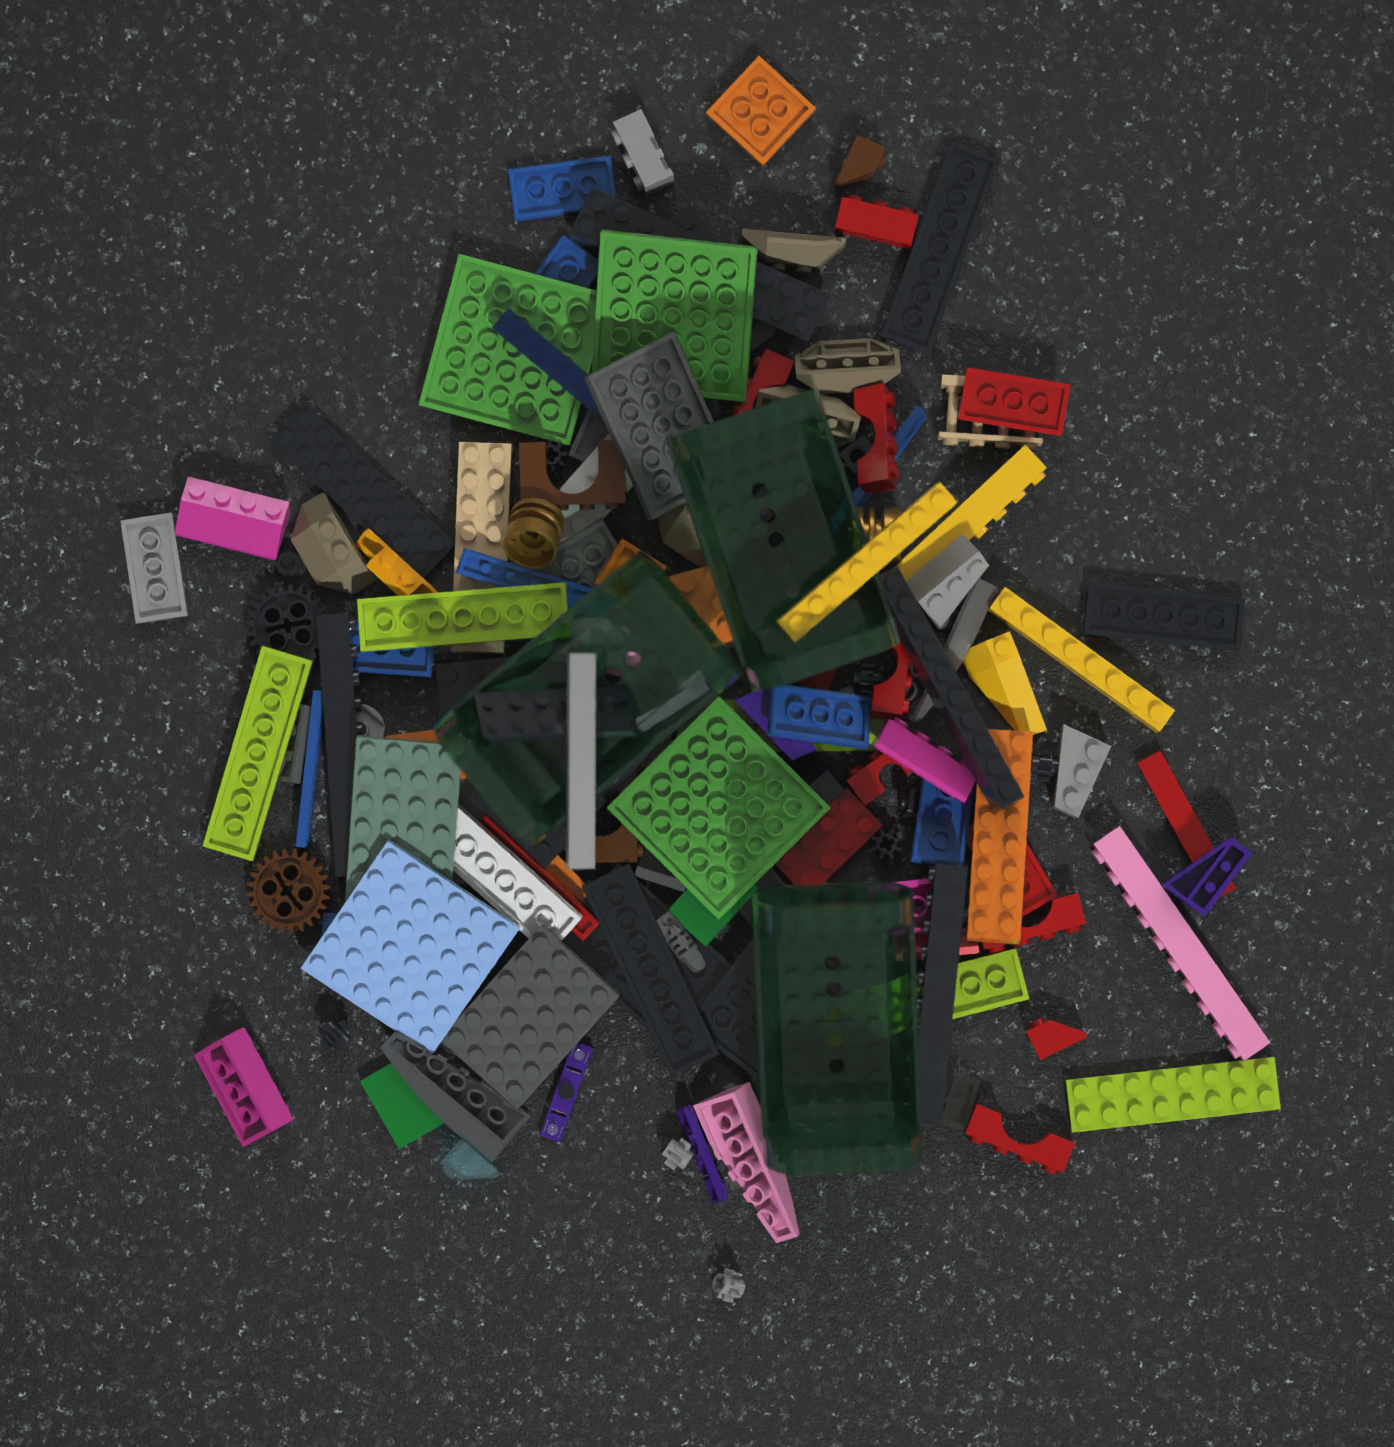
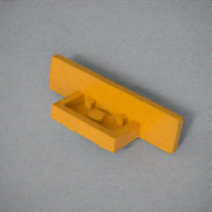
M370 529L364 531L356 546L371 559L366 567L398 596L439 593Z

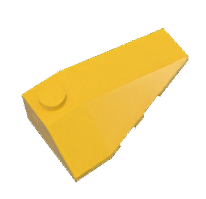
M1010 631L971 647L963 660L969 678L1001 713L1002 717L1014 731L1033 732V735L1046 731L1045 723Z

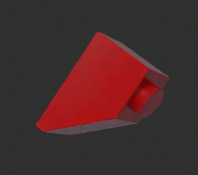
M1042 1017L1029 1023L1030 1028L1025 1030L1039 1060L1088 1037L1086 1032L1052 1020L1044 1021Z

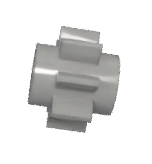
M683 1138L679 1142L672 1139L661 1154L667 1158L664 1164L672 1170H675L677 1166L684 1169L694 1155L689 1150L692 1144Z
M727 1268L724 1269V1274H717L712 1283L713 1290L716 1292L715 1297L733 1303L734 1297L740 1298L745 1290V1283L741 1279L742 1274Z

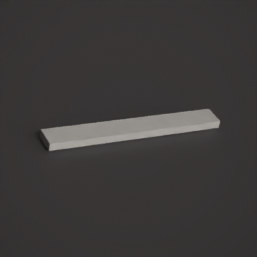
M567 653V869L595 868V653Z

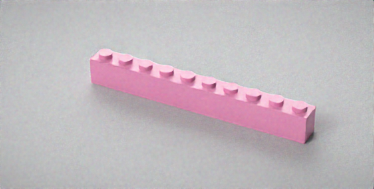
M1116 827L1091 844L1094 847V850L1091 852L1099 864L1104 862L1110 870L1106 874L1115 886L1119 884L1123 889L1122 897L1130 908L1134 905L1139 912V915L1136 917L1144 929L1149 927L1155 935L1151 938L1160 951L1164 949L1169 955V958L1166 960L1174 972L1179 970L1185 978L1181 982L1190 994L1194 992L1200 1000L1197 1002V1005L1205 1016L1210 1014L1214 1020V1023L1211 1025L1219 1037L1224 1035L1230 1043L1226 1047L1235 1059L1239 1057L1245 1061L1267 1046L1270 1041L1121 827Z

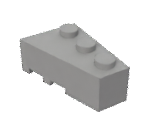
M640 109L614 121V130L611 131L616 145L622 144L625 151L622 154V158L627 168L632 167L636 174L632 179L638 192L643 191L647 197L673 185L674 174L671 168H668L661 148H659L642 110Z
M962 534L906 582L924 615L939 630L989 564L979 550Z
M1065 724L1061 725L1058 750L1059 765L1057 777H1055L1052 808L1071 817L1079 818L1109 753L1110 745Z

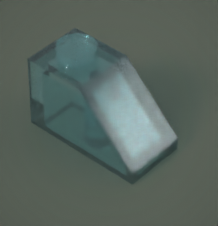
M462 1138L440 1162L444 1165L442 1171L451 1179L455 1177L459 1180L497 1178L502 1173Z

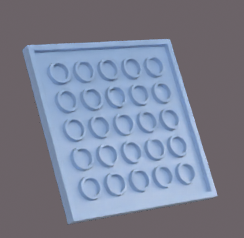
M388 839L313 948L301 969L393 1030L425 1046L426 1051L432 1055L518 932L520 926Z

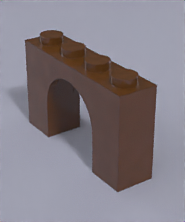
M598 440L597 477L587 490L576 494L561 492L552 484L548 474L546 442L519 443L521 500L528 498L544 499L556 505L561 511L569 510L570 505H579V510H595V505H605L606 509H621V504H627L626 469L613 440Z
M642 763L619 787L617 791L620 794L643 772ZM623 824L612 834L595 836V863L639 862V857H643V844Z

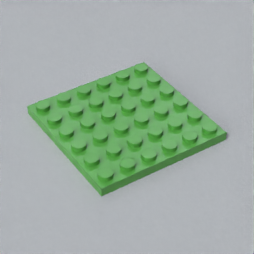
M602 230L600 233L592 373L667 333L674 332L704 398L745 402L758 247Z
M459 254L419 406L534 437L550 439L553 442H561L564 445L570 446L587 384L584 377L589 375L593 361L597 291Z
M718 696L607 809L719 920L831 807Z

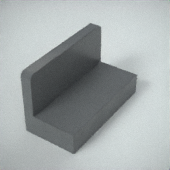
M644 847V854L640 858L635 876L685 892L686 887Z

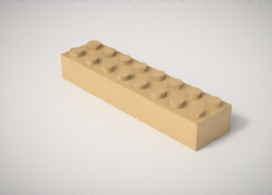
M459 442L453 591L502 588L458 574L456 569L463 548L509 562V558L503 550V539L511 514L512 444ZM506 641L451 645L453 653L505 655Z

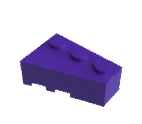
M783 678L773 682L785 684ZM770 684L735 700V703L766 735ZM768 736L791 762L816 751L813 742Z
M1229 837L1160 885L1198 914L1206 916L1251 856L1252 852L1232 837Z

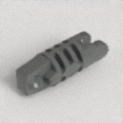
M669 912L658 918L656 922L666 943L679 960L682 959L691 972L698 973L703 970L706 961L702 958L703 956L697 949V944L686 929Z

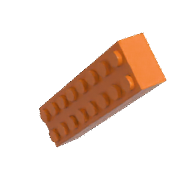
M988 729L1021 789L1024 798L1017 804L994 815L977 784L967 941L1020 944L1033 732Z

